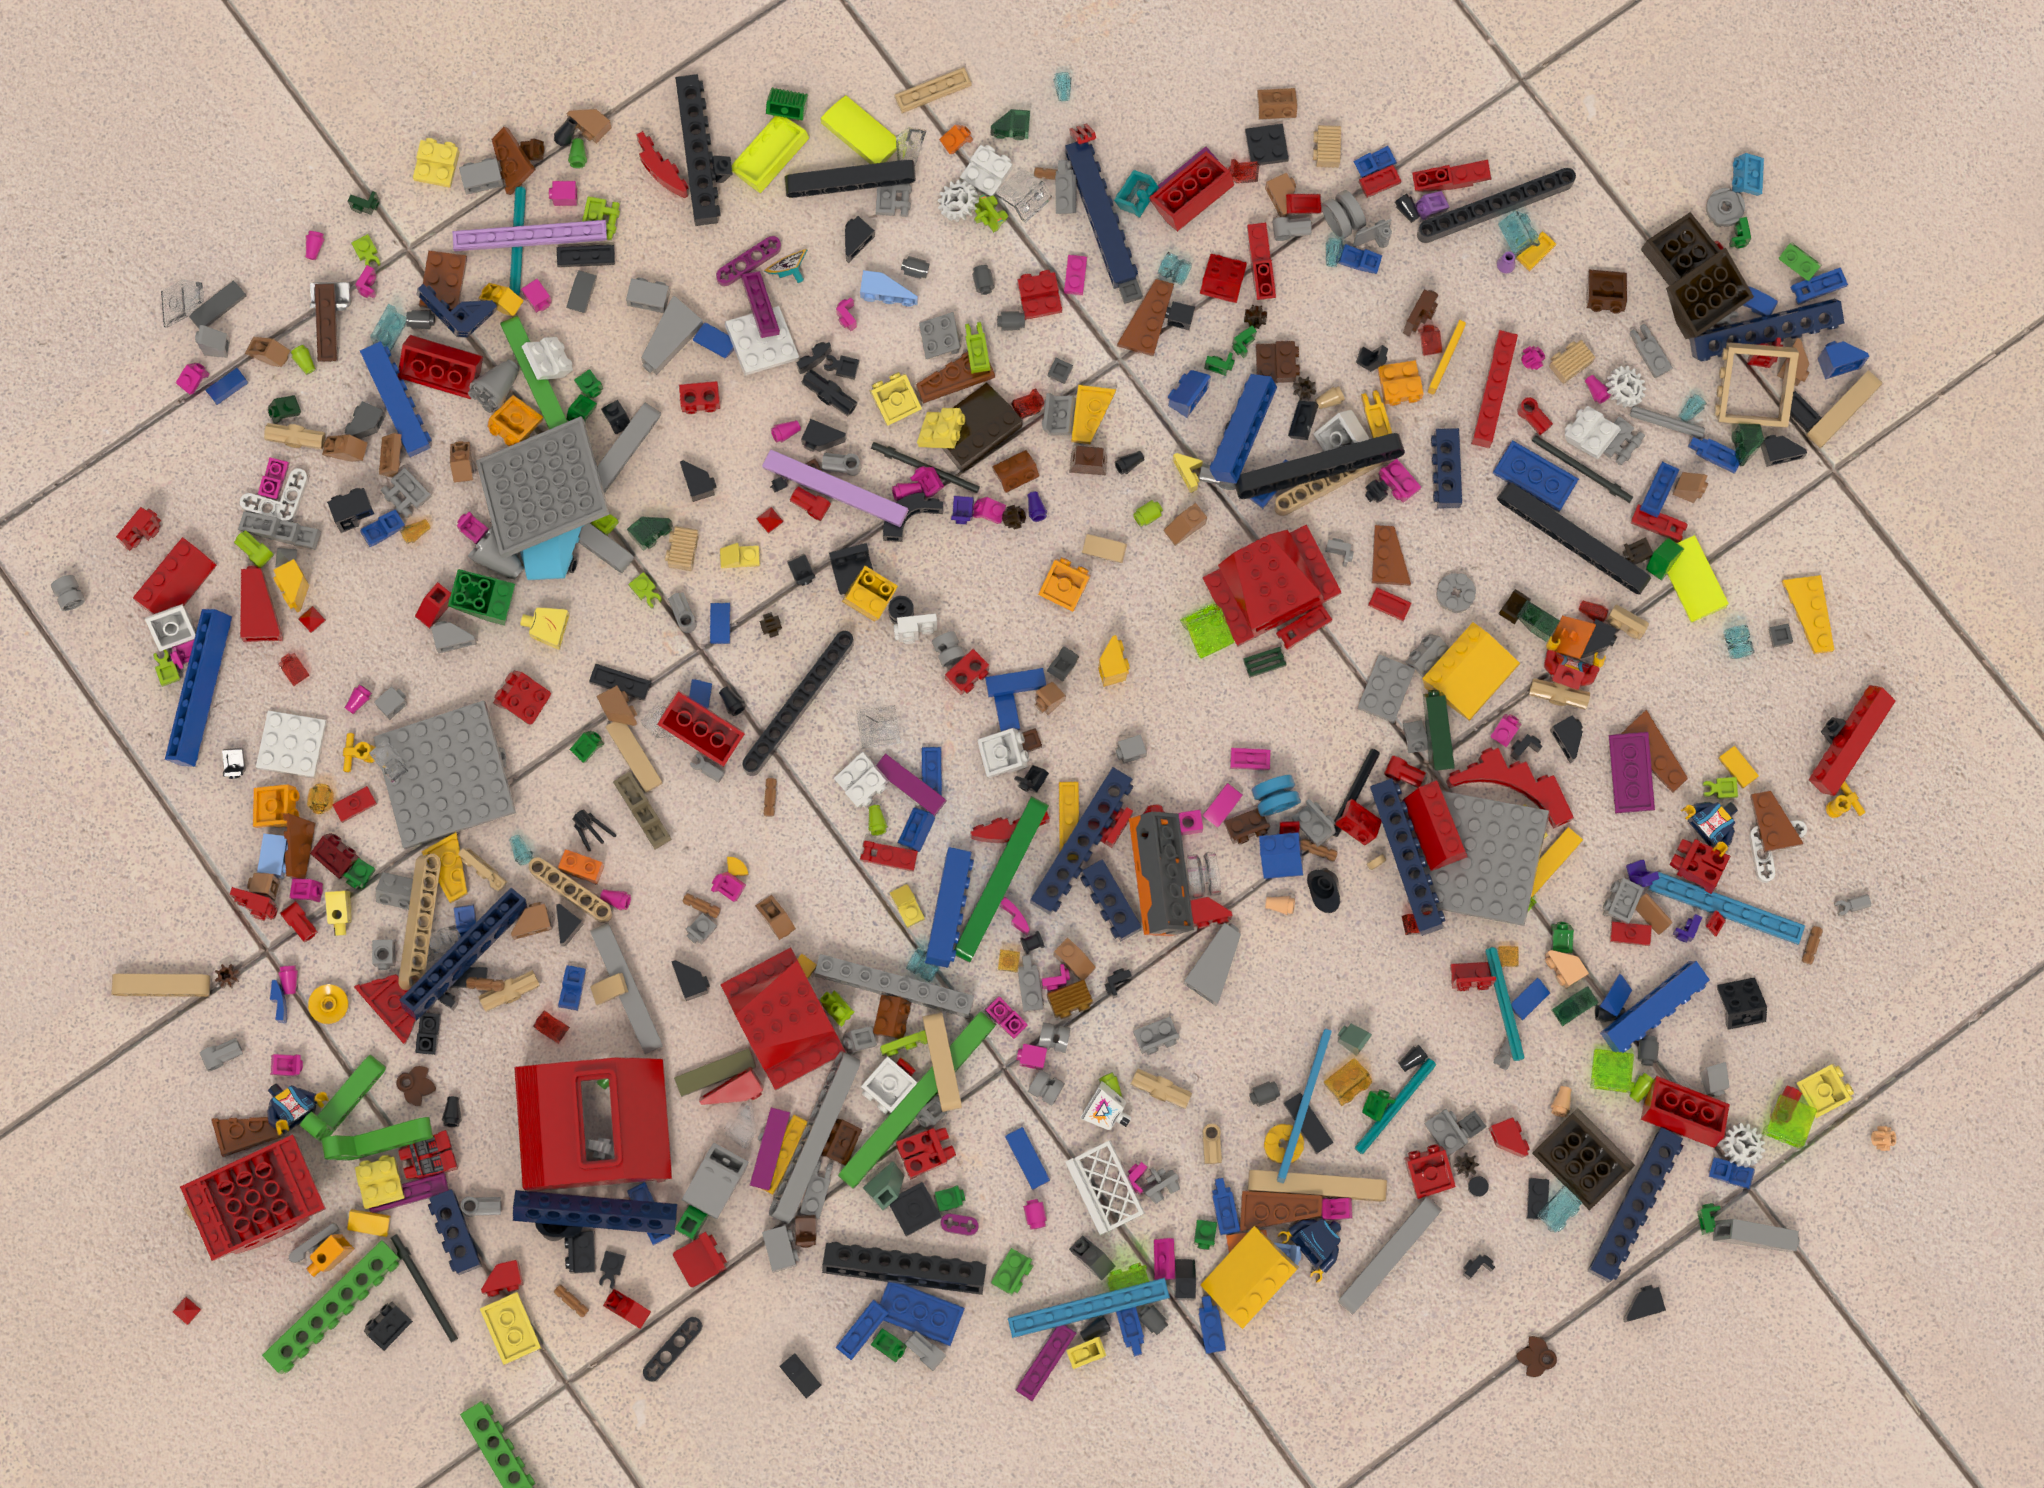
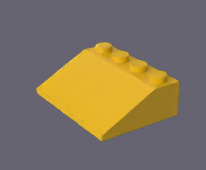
M1472 622L1422 680L1425 689L1443 692L1446 696V704L1470 721L1520 665V662L1488 632Z
M1254 1226L1201 1283V1287L1243 1329L1296 1272L1299 1266Z

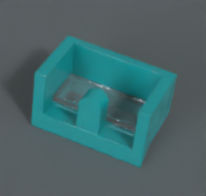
M1133 170L1114 201L1121 210L1132 213L1140 218L1150 203L1149 197L1159 189V186L1151 175Z

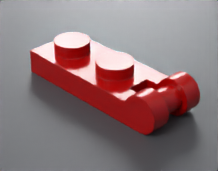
M1637 505L1630 522L1631 524L1669 538L1676 543L1682 541V534L1687 529V523L1659 513L1658 517H1654L1641 511V505ZM1671 526L1676 528L1675 532L1670 531Z
M1321 604L1278 631L1276 635L1279 639L1283 640L1286 650H1289L1300 641L1331 623L1332 618ZM1291 631L1295 635V637L1292 639L1288 635V633Z
M863 841L862 847H864V851L860 856V861L914 872L918 851L878 844L872 841ZM872 850L877 851L876 857L871 856Z

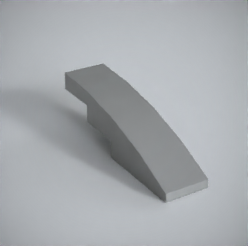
M245 511L238 530L242 532L246 530L248 533L259 537L316 550L321 534L319 529L304 527L298 523L280 520L277 517Z

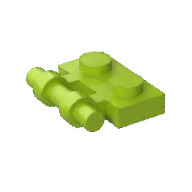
M587 196L582 222L603 220L604 215H608L609 220L608 224H606L607 240H612L617 228L615 226L616 219L620 215V203L612 202V207L609 208L606 207V199Z

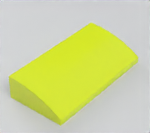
M848 96L841 98L820 118L822 125L869 164L886 162L903 144L901 140Z
M775 116L732 164V172L761 194L808 141L809 136L806 130L788 118Z
M1694 535L1677 543L1684 550L1667 575L1690 622H1695L1725 609L1729 603L1696 536Z

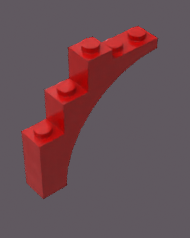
M1492 747L1485 749L1481 752L1482 755L1478 759L1480 764L1478 762L1472 763L1467 766V770L1462 772L1456 770L1450 773V777L1446 780L1449 788L1477 782L1493 783L1508 787L1527 797L1539 809L1548 810L1550 812L1548 821L1553 829L1571 822L1574 818L1554 775L1550 777L1548 775L1541 776L1537 779L1538 782H1536L1526 761L1520 763V761L1512 763L1508 769L1499 748L1494 750Z

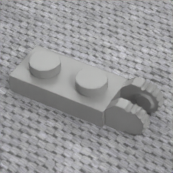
M1645 324L1640 326L1641 332L1646 338L1642 342L1634 329L1630 331V335L1636 344V349L1654 378L1672 370L1673 367Z
M818 1160L813 1175L810 1178L800 1211L802 1215H816L817 1219H820L833 1169V1164L829 1163L826 1168L825 1178L817 1176L821 1168V1160Z
M332 1223L294 1249L289 1254V1261L298 1263L300 1260L305 1259L306 1252L313 1253L322 1241L330 1235L337 1234L336 1232L340 1230L337 1224Z

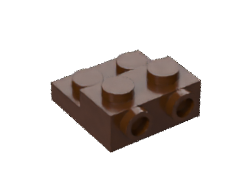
M1589 269L1586 308L1594 312L1610 310L1614 314H1618L1621 311L1625 312L1627 305V273Z
M1423 290L1406 322L1403 334L1410 337L1412 331L1416 333L1421 323L1425 324L1427 319L1432 320L1438 306L1436 300L1439 295L1436 292Z
M1295 341L1256 344V375L1271 376L1274 383L1296 381V376H1300V365L1296 364V358H1299V346H1295Z

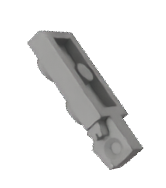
M1058 160V171H1056L1055 175L1056 214L1076 213V175L1071 170V161Z
M1030 955L1022 956L1023 966L1018 967L1023 1012L1043 1010L1037 966L1031 965Z

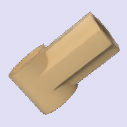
M1208 1124L1202 1130L1204 1164L1222 1163L1221 1131L1216 1124ZM1208 1128L1216 1130L1217 1136L1211 1139L1206 1136Z

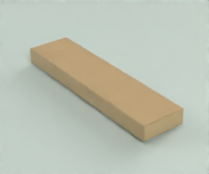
M963 67L897 93L894 97L901 113L968 88L972 86V83Z
M612 722L605 726L645 793L663 784L628 725Z

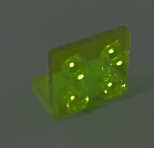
M1215 603L1180 619L1182 626L1189 632L1200 659L1234 643L1222 609Z
M1595 1049L1590 1088L1631 1093L1634 1090V1082H1631L1634 1054Z
M1779 1095L1769 1124L1764 1126L1762 1134L1800 1149L1805 1145L1817 1109L1784 1095Z
M1136 1263L1129 1266L1127 1271L1122 1272L1121 1269L1110 1272L1109 1277L1106 1279L1109 1291L1149 1282L1146 1273L1147 1266H1141V1263Z

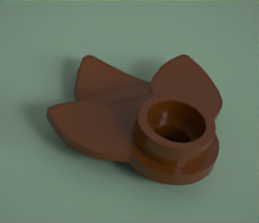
M416 1066L409 1073L399 1075L396 1080L397 1088L404 1092L405 1100L414 1106H421L422 1096L430 1095L436 1090L434 1083L426 1078L429 1071L427 1067ZM404 1080H410V1085L404 1086Z
M1530 1336L1528 1338L1529 1348L1519 1351L1516 1357L1520 1363L1528 1366L1527 1376L1539 1377L1545 1370L1551 1369L1556 1365L1557 1356L1552 1350L1548 1349L1543 1339ZM1544 1356H1548L1550 1358L1549 1363H1545L1543 1361Z

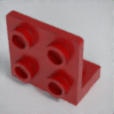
M1210 254L1200 294L1237 303L1247 263L1221 255Z
M1103 804L1098 807V810L1101 813H1107L1109 807ZM1126 807L1125 810L1121 808L1118 813L1114 811L1111 816L1113 821L1108 829L1104 828L1101 832L1103 838L1100 842L1113 848L1128 824L1129 818L1133 816V810ZM1091 821L1088 823V827L1095 830L1099 827V824L1096 821Z
M1488 962L1450 964L1452 989L1457 988V991H1469V988L1477 987V990H1488L1496 982V977L1491 976Z

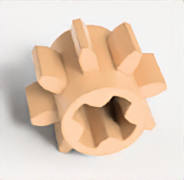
M1878 1126V1131L1872 1132V1144L1881 1151H1890V1146L1896 1144V1133L1891 1131V1127Z

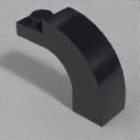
M924 493L911 494L900 499L896 503L908 508L909 511L901 527L884 521L883 541L903 542V529L906 521L919 513L943 514V501L936 498H930L928 501H925Z

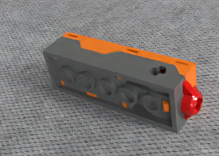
M1159 804L1147 806L1142 815L1129 818L1144 935L1174 936L1192 931L1194 926L1179 814L1165 813L1163 807Z

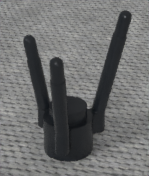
M584 809L572 818L576 823L574 827L589 852L591 848L582 829H589L601 844H604V840L591 826L593 822L613 837L617 836L611 829L597 820L592 813L588 814Z

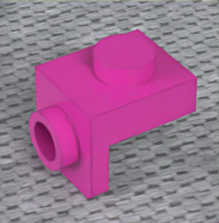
M852 298L842 300L836 308V313L839 317L838 321L844 328L847 327L850 331L857 327L856 320L848 312L854 306Z
M200 363L187 364L175 383L189 395L194 394L202 379L208 378L210 373Z
M922 466L915 470V474L910 477L911 481H918L927 498L934 496L944 487L934 467Z
M988 497L979 498L973 506V517H982L1000 524L1006 505Z
M468 512L466 515L463 514L457 521L458 530L476 545L489 531L471 512Z
M194 639L172 647L171 659L174 664H178L180 669L184 668V664L189 662Z
M1505 714L1490 737L1507 748L1522 724L1514 715Z
M725 872L715 876L712 881L711 891H719L731 901L736 902L746 884L729 872Z
M1060 964L1061 976L1042 978V989L1052 992L1058 990L1059 987L1066 986V981L1070 980L1069 969H1065L1064 964Z
M299 1054L271 1055L270 1075L294 1077L299 1075L303 1069V1061Z
M1142 1162L1139 1165L1135 1163L1128 1171L1130 1183L1135 1193L1139 1195L1143 1193V1190L1136 1182L1148 1168Z
M1352 1198L1323 1199V1219H1353Z

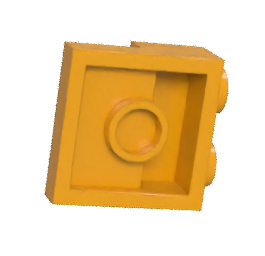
M1416 360L1383 365L1377 368L1384 405L1396 406L1401 404V402L1415 403L1422 399L1424 393Z
M512 395L489 418L487 427L492 435L501 436L507 446H512L528 439L531 432L543 421V416Z
M1061 557L1060 560H1054L1038 595L1073 612L1087 587L1091 575L1088 574L1089 570L1081 566L1075 568L1071 566V561Z
M286 784L254 788L253 827H287V821H284L283 813L299 817L296 801L299 800L300 795L296 787Z

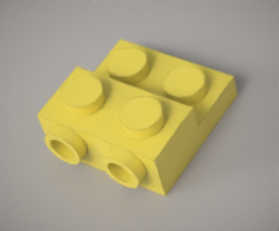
M426 138V141L420 140L413 180L451 188L460 154L458 147H455L456 145L451 142L439 144L432 138Z
M900 372L889 376L890 380L885 383L881 380L872 384L873 389L869 390L887 426L922 409L906 374L900 375Z
M942 408L941 412H927L917 440L918 446L927 448H955L957 441L960 439L961 427L965 423V415L961 409Z
M1831 1064L1797 1082L1816 1118L1853 1099L1854 1091L1849 1083H1844L1842 1079L1844 1073L1839 1065L1835 1067L1834 1064Z
M383 1155L379 1157V1161L371 1162L366 1160L360 1162L359 1166L355 1167L357 1182L365 1209L404 1199L398 1164L394 1156Z

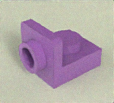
M1442 191L1426 194L1415 204L1422 220L1427 219L1431 214L1444 212L1450 208Z

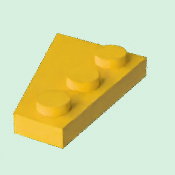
M1078 385L1071 442L1091 444L1116 393V389Z
M456 832L421 851L423 855L435 854L440 858L441 866L438 883L450 904L468 894L462 858L458 855L460 847Z

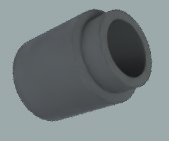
M908 256L907 259H903L901 270H904V275L919 279L926 278L930 263H926V260Z
M979 265L973 268L972 276L976 292L981 293V295L990 294L995 288L991 269H988V265Z
M431 310L407 311L406 325L412 329L430 330L431 326L435 325V314H432Z
M1019 311L1001 312V315L997 316V327H1001V331L1025 328L1024 313Z
M1645 1036L1639 1041L1638 1061H1641L1642 1065L1653 1066V1063L1658 1062L1659 1042H1657V1037Z
M1269 1081L1251 1088L1252 1093H1249L1252 1104H1257L1258 1107L1275 1101L1280 1096L1276 1083H1270Z
M1147 1305L1139 1313L1141 1315L1139 1320L1151 1333L1154 1332L1158 1335L1169 1325L1166 1322V1318L1154 1305L1151 1308Z

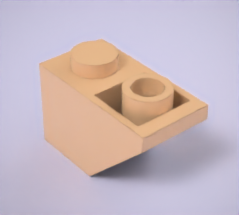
M1553 950L1545 954L1546 964L1550 969H1554L1557 974L1556 979L1561 986L1564 985L1566 989L1589 974L1577 956Z

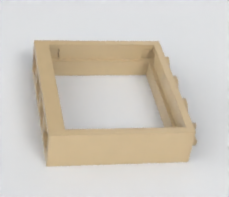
M1727 342L1726 348H1723L1722 352L1724 364L1719 370L1721 386H1717L1716 393L1719 401L1714 407V416L1717 417L1718 421L1788 427L1799 356L1798 350L1792 347ZM1734 353L1787 357L1778 418L1726 414Z

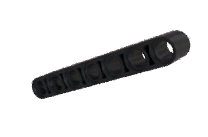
M900 160L788 174L784 177L785 191L787 197L797 198L910 184L916 181L915 163L913 160Z

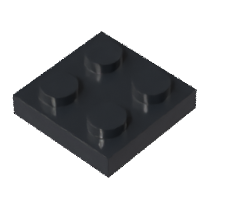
M1283 123L1245 129L1251 167L1289 161Z
M923 1182L900 1193L898 1198L889 1205L906 1237L942 1218Z

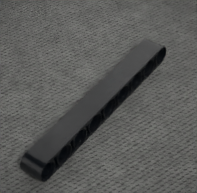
M1563 168L1425 220L1419 225L1417 238L1422 243H1429L1567 191L1573 186L1576 173L1571 168ZM1566 176L1570 179V181L1566 182L1562 179V177ZM1550 183L1553 188H1547L1544 184ZM1527 190H1533L1536 194L1530 195ZM1515 196L1518 201H1512L1509 197ZM1492 203H1498L1501 207L1495 208ZM1479 209L1483 214L1478 215L1474 210ZM1463 216L1466 220L1459 221L1457 217ZM1443 222L1446 223L1448 227L1442 228L1439 224ZM1428 229L1431 234L1426 235L1422 230Z
M1391 433L1240 474L1237 483H1234L1239 499H1249L1397 459L1405 454L1400 435L1398 433Z
M1508 482L1498 495L1497 500L1503 506L1633 593L1640 595L1650 582L1651 576L1515 484Z
M841 631L836 635L745 756L742 765L747 775L755 776L762 770L852 650L854 639L849 631ZM842 638H848L850 640V643L847 645H842L840 643V640ZM831 653H836L839 657L832 661L828 656ZM824 668L827 670V673L824 676H819L816 673L817 670ZM808 684L815 685V689L811 692L806 691L805 687ZM801 699L804 704L801 707H796L793 705L794 701ZM784 715L792 717V720L788 723L783 722L781 719ZM777 730L781 734L778 738H772L770 733ZM761 746L769 748L765 754L759 753L758 749ZM751 761L757 763L755 769H748L746 766Z

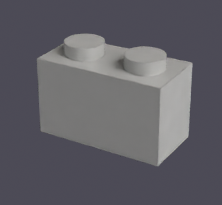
M486 158L482 162L475 164L470 162L459 167L466 195L503 186L497 159Z
M631 278L626 297L627 306L664 313L670 289L663 282L656 281L652 283L644 278Z
M786 1226L762 1232L772 1272L775 1273L796 1267V1261H799L797 1250H792L790 1242L794 1241L791 1229L787 1230Z

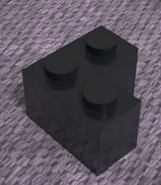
M364 488L352 489L349 494L343 496L336 495L327 502L334 522L341 533L359 527L358 520L375 514Z

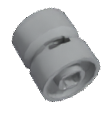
M74 575L60 577L51 583V588L54 595L58 597L57 602L62 611L75 609L85 602L81 590H77L79 586Z
M954 631L944 633L932 640L935 651L940 653L938 658L942 667L954 665L965 656L962 647L958 646L959 640Z
M1043 1022L1038 1047L1047 1048V1050L1052 1047L1057 1052L1066 1053L1071 1028L1064 1026L1055 1028L1054 1024ZM1054 1034L1060 1035L1059 1043L1053 1042Z
M1040 1069L1028 1092L1036 1097L1042 1096V1101L1052 1106L1065 1083L1056 1078L1050 1079V1074Z

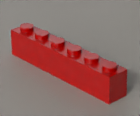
M1502 330L1498 332L1471 442L1473 445L1489 449L1492 445L1518 334Z
M1868 686L1846 720V724L1834 738L1818 766L1813 770L1809 781L1821 793L1832 796L1837 794L1896 702L1883 687Z

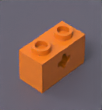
M565 849L558 868L562 873L598 885L604 865L600 861Z

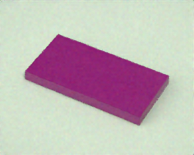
M1648 732L1609 735L1615 814L1655 811Z

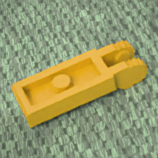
M1372 391L1375 405L1371 406L1366 393L1361 394L1372 438L1391 434L1392 430L1378 391Z

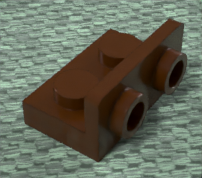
M1258 808L1224 821L1233 844L1237 842L1239 845L1249 841L1250 837L1255 835L1257 838L1264 836L1270 829V824L1267 823L1265 816H1260Z
M836 1119L821 1156L846 1166L863 1129L843 1119Z

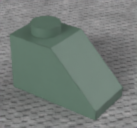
M1351 1023L1348 1028L1344 1025L1338 1033L1340 1037L1338 1043L1357 1056L1372 1034Z

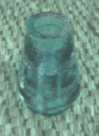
M1068 72L1054 74L1053 82L1058 100L1069 101L1072 77H1070Z
M1328 238V242H1326V266L1337 267L1344 249L1343 240Z
M1694 394L1689 397L1679 417L1683 421L1689 422V420L1705 409L1704 406L1707 403L1700 396Z
M515 835L509 839L515 862H518L519 865L528 864L533 859L531 849L520 835Z

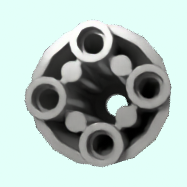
M507 360L473 380L469 386V396L474 400H478L485 411L489 413L493 410L497 411L503 405L518 375V365L512 360Z
M492 526L485 534L488 538L484 536L476 545L478 549L474 548L468 557L478 564L508 578L512 577L515 580L524 567L521 566L522 563L515 554L504 559L500 556Z

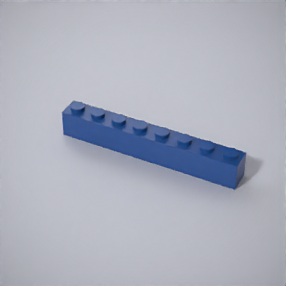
M202 609L164 759L180 766L195 767L230 629L232 616L216 609Z

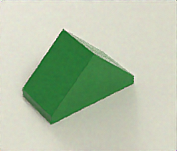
M1667 538L1654 551L1646 570L1662 581L1684 548Z

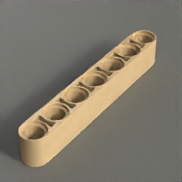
M1388 461L1356 469L1354 473L1345 472L1335 475L1339 479L1337 482H1333L1329 477L1300 484L1279 495L1275 501L1274 510L1278 515L1286 516ZM1314 484H1319L1322 487V489L1316 491L1313 489L1312 486ZM1297 493L1304 494L1305 498L1300 500L1297 499L1295 495ZM1286 502L1288 507L1285 509L1281 508L1278 503Z
M435 854L421 855L415 862L399 974V986L403 990H409L426 971L441 866L440 858ZM424 879H425L426 882H427V886H426V887H425V885H424ZM421 899L424 901V906L421 904ZM419 918L421 920V926H419L418 924ZM416 938L418 939V946L415 943ZM413 957H414L415 960H416L415 966L413 965V961H412V960H413ZM410 977H411L412 980H413V984H412V985L410 984Z
M1249 1170L1248 1191L1321 1195L1326 1198H1352V1200L1386 1201L1387 1180L1287 1173L1283 1184L1277 1182L1279 1172Z

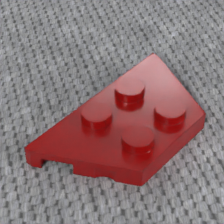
M395 974L384 979H376L369 983L355 985L354 988L405 1045L416 1020L402 1009L399 999L408 990H403L399 986V977Z

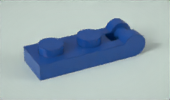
M1840 267L1812 277L1809 281L1804 280L1796 283L1790 288L1797 297V304L1800 305L1814 298L1847 287L1848 283ZM1807 288L1808 293L1804 294L1802 289Z

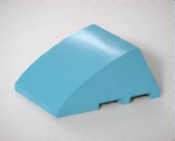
M582 526L520 551L527 580L565 579L573 558L572 552L575 544L580 539L578 536Z

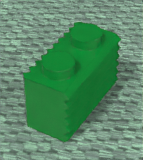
M772 87L766 102V114L803 121L807 110L808 94L792 92V90L789 92L788 90L774 89Z

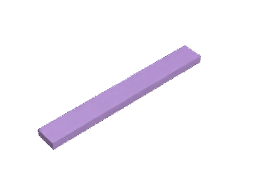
M606 220L452 231L454 251L607 240Z
M771 449L762 465L764 469L898 527H901L909 511L908 508Z

